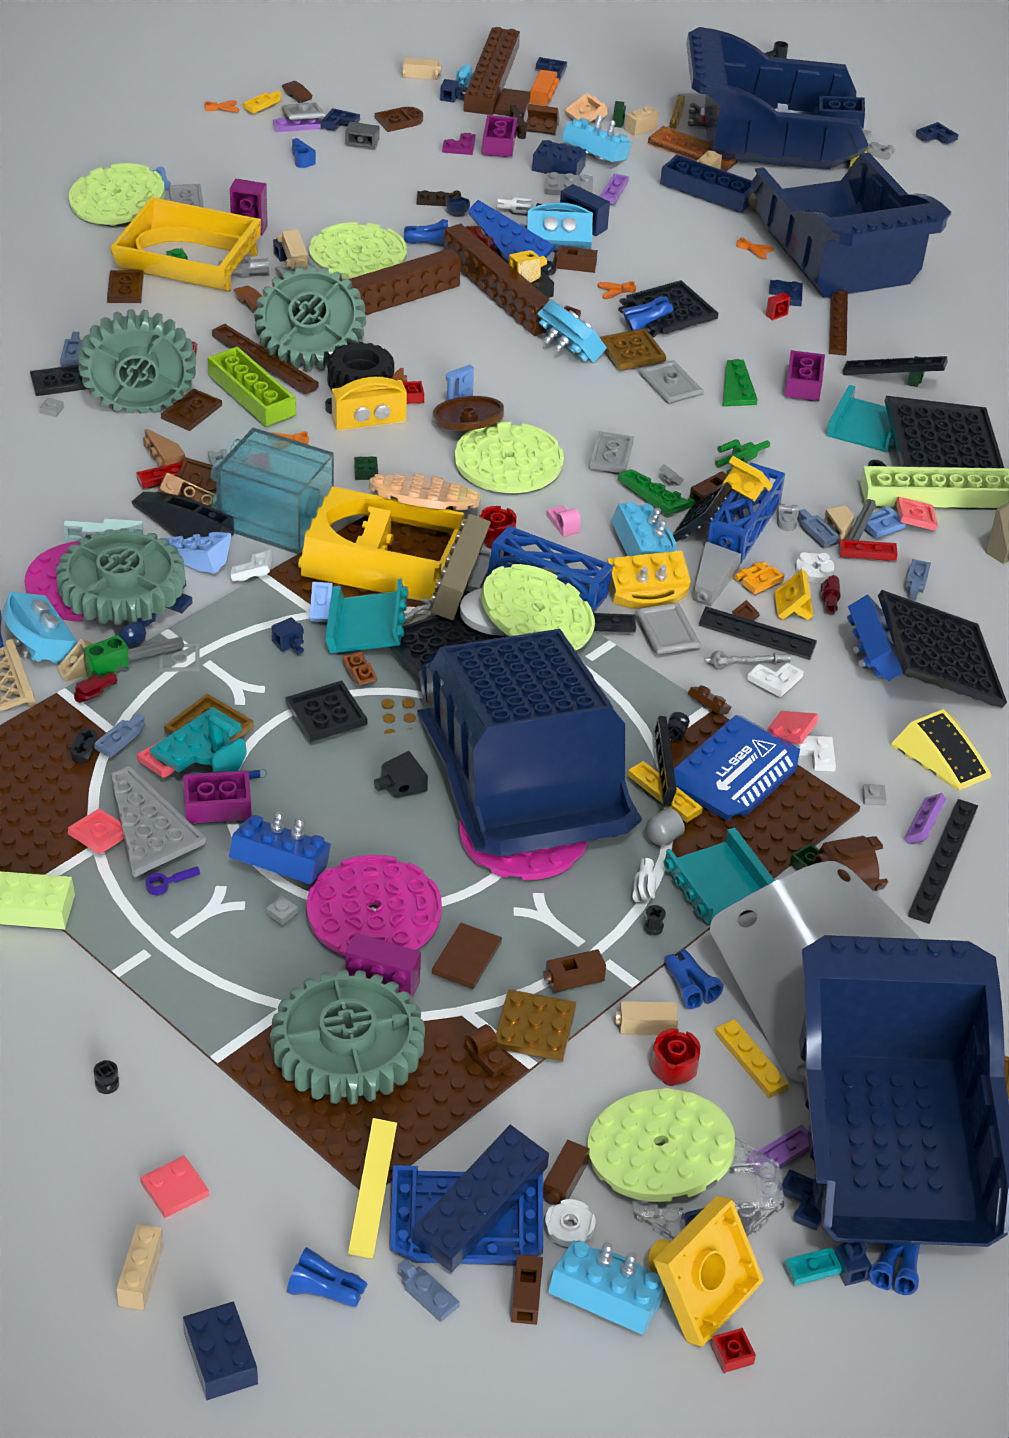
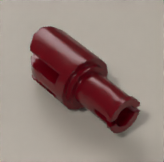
M835 575L829 576V579L824 580L821 584V598L826 603L825 610L827 613L832 614L838 610L837 602L841 597L840 581Z
M109 672L99 678L93 675L77 682L74 692L75 701L82 703L101 695L104 688L117 684L115 673Z

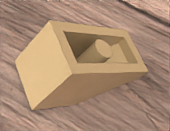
M846 505L829 508L825 512L824 521L840 537L839 542H837L838 545L840 539H847L855 521L854 514Z
M81 638L59 664L57 669L65 681L86 676L83 648L94 643Z

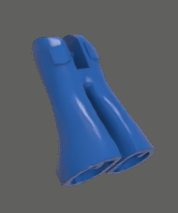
M442 219L438 223L427 226H406L404 228V241L410 244L427 242L444 245V228L448 227V220Z
M666 296L658 297L647 304L622 309L631 331L642 329L652 321L668 315L674 310Z
M687 950L678 951V958L674 954L664 957L668 971L677 982L681 998L688 1009L700 1007L703 998L707 1004L719 998L724 984L719 978L708 975Z
M887 1243L883 1255L873 1264L869 1276L872 1283L876 1287L888 1291L892 1285L898 1258L902 1257L901 1266L895 1281V1292L902 1295L915 1293L919 1285L917 1260L920 1244Z
M306 1247L300 1256L299 1263L296 1264L290 1276L287 1292L292 1295H319L348 1306L357 1307L361 1299L360 1294L364 1293L368 1284L359 1275L336 1267L318 1253Z

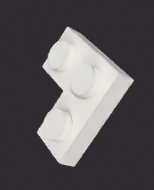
M271 550L252 554L251 562L233 566L230 574L232 581H245L249 577H262L268 574L273 559Z
M786 663L777 672L758 664L748 673L747 680L781 698L803 677L804 671L789 663Z
M807 736L802 744L791 743L800 748L799 756L813 757L814 771H835L836 762L832 737Z

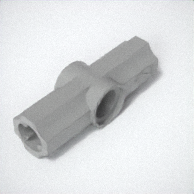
M245 256L231 275H237L239 278H248L251 274H269L268 258L250 259Z

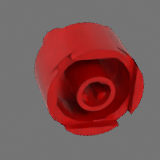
M490 506L483 509L482 514L479 515L480 518L491 522L484 540V544L489 549H492L493 542L508 526L516 528L517 516L509 508L504 510L501 509V506Z
M668 1029L658 1034L653 1045L651 1068L654 1074L663 1080L665 1085L674 1086L685 1083L697 1075L701 1049L698 1039L690 1032L686 1031V1034L679 1032V1029Z

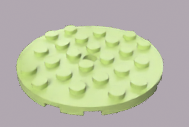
M132 163L112 164L111 168L102 170L100 167L90 171V175L85 178L80 177L70 189L69 202L72 211L79 218L95 225L115 226L132 221L151 197L164 199L165 185L161 175L156 171L149 170L147 166Z
M347 222L329 226L321 230V234L318 236L314 235L310 241L309 257L321 269L323 267L329 268V275L339 272L342 279H350L405 262L407 246L404 239L389 228L385 230L380 228V225L373 223L358 225V222Z
M497 422V425L470 430L460 438L455 450V464L464 478L484 490L501 493H523L543 488L558 477L562 470L564 459L563 450L558 446V441L553 436L540 428L522 423V426L511 425V422Z
M512 564L508 568L501 566L487 576L482 586L481 601L487 615L508 636L561 629L574 649L578 650L588 642L595 626L592 609L587 601H583L579 597L580 592L570 583L564 584L557 579V575L547 570L522 564Z
M670 1088L647 1090L634 1093L616 1101L597 1117L588 1136L589 1159L595 1174L601 1181L605 1180L610 1184L612 1190L624 1196L643 1201H672V1197L682 1195L691 1197L705 1191L707 1185L714 1180L718 1182L726 1174L735 1155V1133L727 1115L716 1104L700 1095ZM663 1140H665V1144H663L662 1146L656 1145L657 1143L663 1142Z

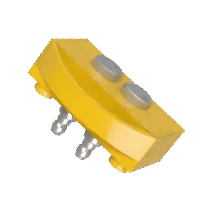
M367 377L352 381L341 388L332 389V420L336 430L405 422L407 392L402 380L385 377Z
M682 551L607 559V563L614 565L609 591L612 602L616 605L641 609L676 603L688 594L691 581Z

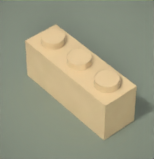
M137 1224L117 1285L119 1307L138 1310L145 1309L164 1247L162 1227Z

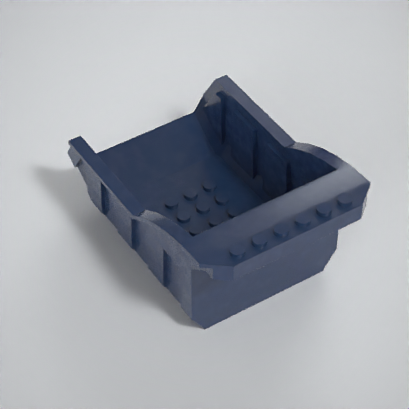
M698 27L688 33L686 47L691 88L699 94H706L704 116L709 151H715L722 155V159L828 170L865 153L868 142L858 119L818 116L819 96L856 97L857 91L846 64L768 57L746 40L716 29Z
M870 153L860 154L840 181L782 189L764 167L755 168L757 174L751 181V187L760 209L759 212L768 232L823 298L831 297L832 294H837L840 290H845V292L851 294L911 284L923 267L929 234L941 233L946 228L947 219L951 215V211L943 203L931 196L919 193L908 194Z
M561 629L440 647L439 650L428 656L419 671L425 709L417 710V714L446 767L461 821L475 851L497 856H511L516 853L533 852L538 849L555 848L556 846L566 844L573 845L578 842L595 841L600 838L617 837L618 835L627 834L642 821V817L629 796L625 781V723Z
M824 935L803 948L805 1017L799 1039L800 1057L805 1065L803 1081L805 1107L809 1110L810 1116L808 1130L810 1158L814 1161L815 1167L813 1182L814 1203L821 1213L823 1228L835 1241L989 1247L1009 1234V1100L1005 1082L1003 1012L996 957L970 941Z

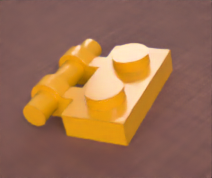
M766 561L756 562L749 568L740 569L738 573L734 574V579L736 581L742 579V585L755 595L783 582L784 575L774 566L768 567Z

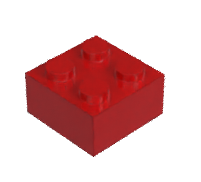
M783 292L768 298L766 316L773 321L788 315L791 297Z
M422 381L403 382L407 392L406 404L424 403Z
M743 1328L712 1337L711 1347L724 1373L754 1364L756 1354Z

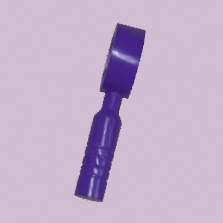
M196 866L175 873L168 878L162 873H153L146 878V889L152 895H161L168 890V883L179 882L200 875V870ZM159 881L162 883V885L155 887L152 885V883Z

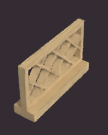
M13 638L6 640V646L0 648V656L5 654V657L0 661V671L3 667L9 670L6 674L0 673V678L2 679L0 681V690L6 692L3 697H0V712L26 702L29 707L37 704ZM8 680L14 682L11 687L4 686ZM12 694L20 695L18 698L9 699Z

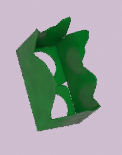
M119 635L83 648L88 678L92 676L94 671L100 676H104L109 672L115 673L120 664L125 668L129 666L128 646Z

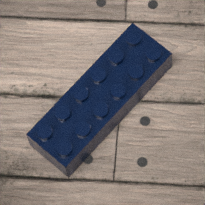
M675 155L661 170L660 184L668 188L677 189L683 193L691 194L694 197L705 199L708 202H714L722 207L731 208L736 212H743L749 207V198L753 194L752 180L680 155Z
M510 1124L413 1227L412 1243L452 1273L547 1169L549 1152Z

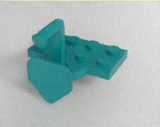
M212 707L152 746L150 754L177 772H181L196 762L202 765H212L213 773L239 771L247 755L245 741L241 738L230 741L231 737L242 731L241 724Z

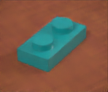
M832 1247L785 1259L784 1263L794 1286L838 1275L842 1271L841 1264Z

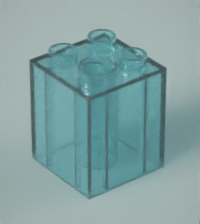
M253 427L242 440L236 439L233 442L230 453L223 460L217 459L211 470V479L216 481L217 492L214 496L212 507L233 516L234 534L299 554L304 547L306 530L310 529L312 519L317 516L318 507L322 506L324 496H327L332 486H334V453Z

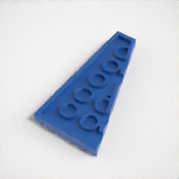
M477 200L468 210L470 217L481 227L487 238H490L493 245L508 262L510 254L531 250L539 257L544 256L547 258L554 250L553 244L480 200Z

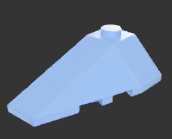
M212 532L207 537H200V534H195L187 539H183L182 536L165 539L169 541L170 545L178 549L185 566L200 572L216 573L226 563L231 534Z

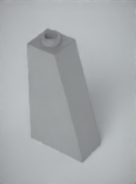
M706 542L695 584L693 600L712 606L734 574L739 570L741 554Z

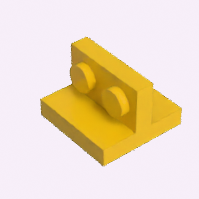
M732 456L729 463L733 468L723 484L728 482L732 486V490L753 502L756 501L763 489L771 490L773 485L763 472Z
M801 569L774 591L777 615L782 620L793 612L806 620L813 617L808 575L806 571Z

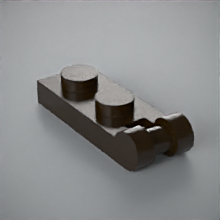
M510 105V117L517 118L516 135L519 139H525L527 123L521 117V111L518 110L517 106Z
M427 190L417 191V205L446 206L445 200L449 201V198L461 197V192L458 190L452 193L443 191L429 192Z

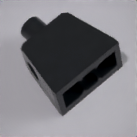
M406 751L382 764L381 777L374 779V786L377 791L388 788L395 798L426 792L428 790V775L411 752Z

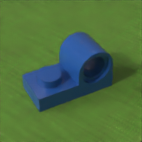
M298 138L292 139V153L295 155L296 167L306 168L315 165L316 150Z

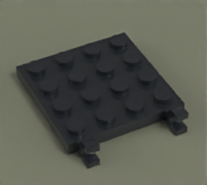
M682 280L626 295V298L619 300L623 306L619 307L618 311L623 314L622 309L647 304L658 297L666 296L674 308L673 312L647 324V328L651 330L649 334L653 338L658 332L667 334L718 319L719 314Z

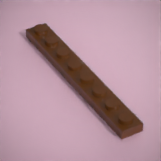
M840 290L837 294L831 295L829 354L846 356L848 292H845V290Z
M223 324L212 330L213 337L231 348L238 346L259 366L302 393L308 394L319 388L318 381L286 361H280L275 354L268 355L267 349L230 326Z

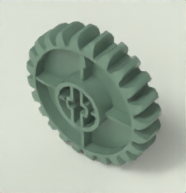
M310 265L307 272H304L301 266L296 267V274L293 275L290 271L286 270L283 272L284 279L281 280L278 277H274L272 279L273 288L265 286L262 290L263 296L257 299L258 309L254 312L256 334L259 336L261 346L267 348L268 355L275 354L278 356L279 361L284 360L287 363L291 361V365L297 369L302 364L305 366L306 371H311L313 365H317L319 370H325V363L328 362L329 356L335 349L340 348L344 344L358 343V340L363 338V327L366 326L365 304L361 300L359 290L352 287V282L349 279L342 281L341 273L339 272L329 275V268L323 267L320 272H316L315 265Z
M128 309L127 316H123L120 312H114L112 321L108 317H103L100 319V326L93 325L90 328V335L84 336L82 347L79 349V373L82 376L83 385L86 388H90V395L93 398L100 397V404L103 406H108L112 403L113 411L119 412L122 408H126V413L133 414L135 410H139L140 413H148V409H152L153 412H161V405L169 408L173 405V398L181 400L184 397V391L191 388L192 379L196 375V354L193 351L192 341L186 338L184 329H175V321L172 319L163 322V316L160 313L149 317V311L144 309L140 315H136L133 309Z
M121 528L116 533L113 529L105 530L103 535L99 532L92 533L91 539L81 538L77 540L78 546L71 545L67 548V553L60 557V564L56 568L57 589L63 603L71 607L72 612L75 614L83 613L84 619L93 620L97 617L98 623L102 624L113 620L114 625H121L123 620L133 623L137 622V618H142L143 620L152 619V613L157 615L166 612L165 607L173 606L176 603V598L182 595L186 582L184 560L179 555L178 549L170 545L167 539H157V534L155 533L143 535V530L139 529L134 530L133 533L129 532L127 528Z
M339 970L338 977H332L330 973L325 972L320 975L321 981L316 982L314 979L308 978L304 980V990L299 987L293 988L289 991V999L281 1000L278 1005V1013L274 1014L272 1018V1030L270 1033L274 1062L277 1067L282 1068V1075L286 1080H295V1088L298 1091H306L311 1088V1097L314 1099H321L324 1094L329 1095L330 1103L337 1104L341 1097H346L349 1104H357L358 1096H364L367 1101L376 1100V1091L386 1095L391 1094L394 1083L404 1085L408 1081V1073L415 1072L419 1065V1058L424 1053L425 1024L421 1019V1011L418 1005L412 1003V996L408 992L402 991L399 993V984L388 982L384 985L382 975L376 974L371 979L366 978V972L362 970L356 971L354 976H349L347 970Z

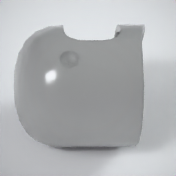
M666 808L654 815L646 824V833L649 839L657 845H666L683 835L685 831L682 818L672 808Z

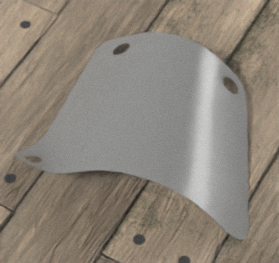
M835 861L810 865L759 889L714 916L710 925V933L765 1034L785 1074L797 1082L804 1081V1076L797 1072L798 1067L804 1064L800 1057L799 1039L805 1017L802 949L824 935L921 939L852 870ZM839 869L845 870L850 875L851 880L849 882L839 877L837 872ZM752 910L757 914V920L752 926L742 927L738 924V917L743 911Z

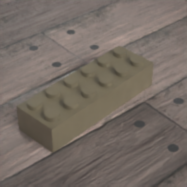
M472 514L468 515L466 521L462 520L454 540L455 543L452 544L445 566H443L440 578H438L435 586V592L437 593H433L430 604H433L431 613L454 620L491 523L490 521Z

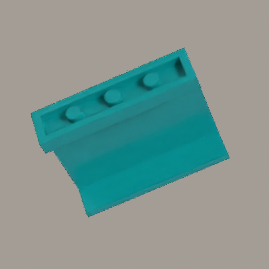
M849 385L828 422L826 436L888 453L890 447H894L895 441L886 406L854 398L856 386Z
M402 578L398 579L396 592L344 598L340 586L332 587L325 636L330 653L399 646L401 644V637H404L403 624L406 622L404 611L407 610V603L405 598H408V588L403 585Z
M735 827L727 830L726 841L678 858L671 849L666 850L664 860L666 871L671 873L676 885L681 887L686 899L693 904L698 916L702 917L706 924H710L714 916L725 908L775 882Z

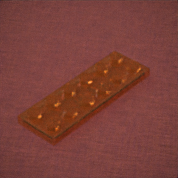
M662 126L648 137L649 144L695 161L709 151L708 141L666 126ZM722 158L720 170L728 171L739 161L735 158L732 160Z

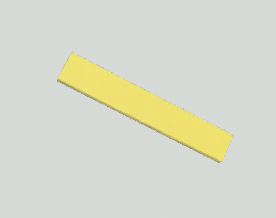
M376 1118L372 1120L348 1254L373 1259L395 1138L396 1122Z

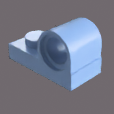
M312 582L310 621L328 622L332 583Z

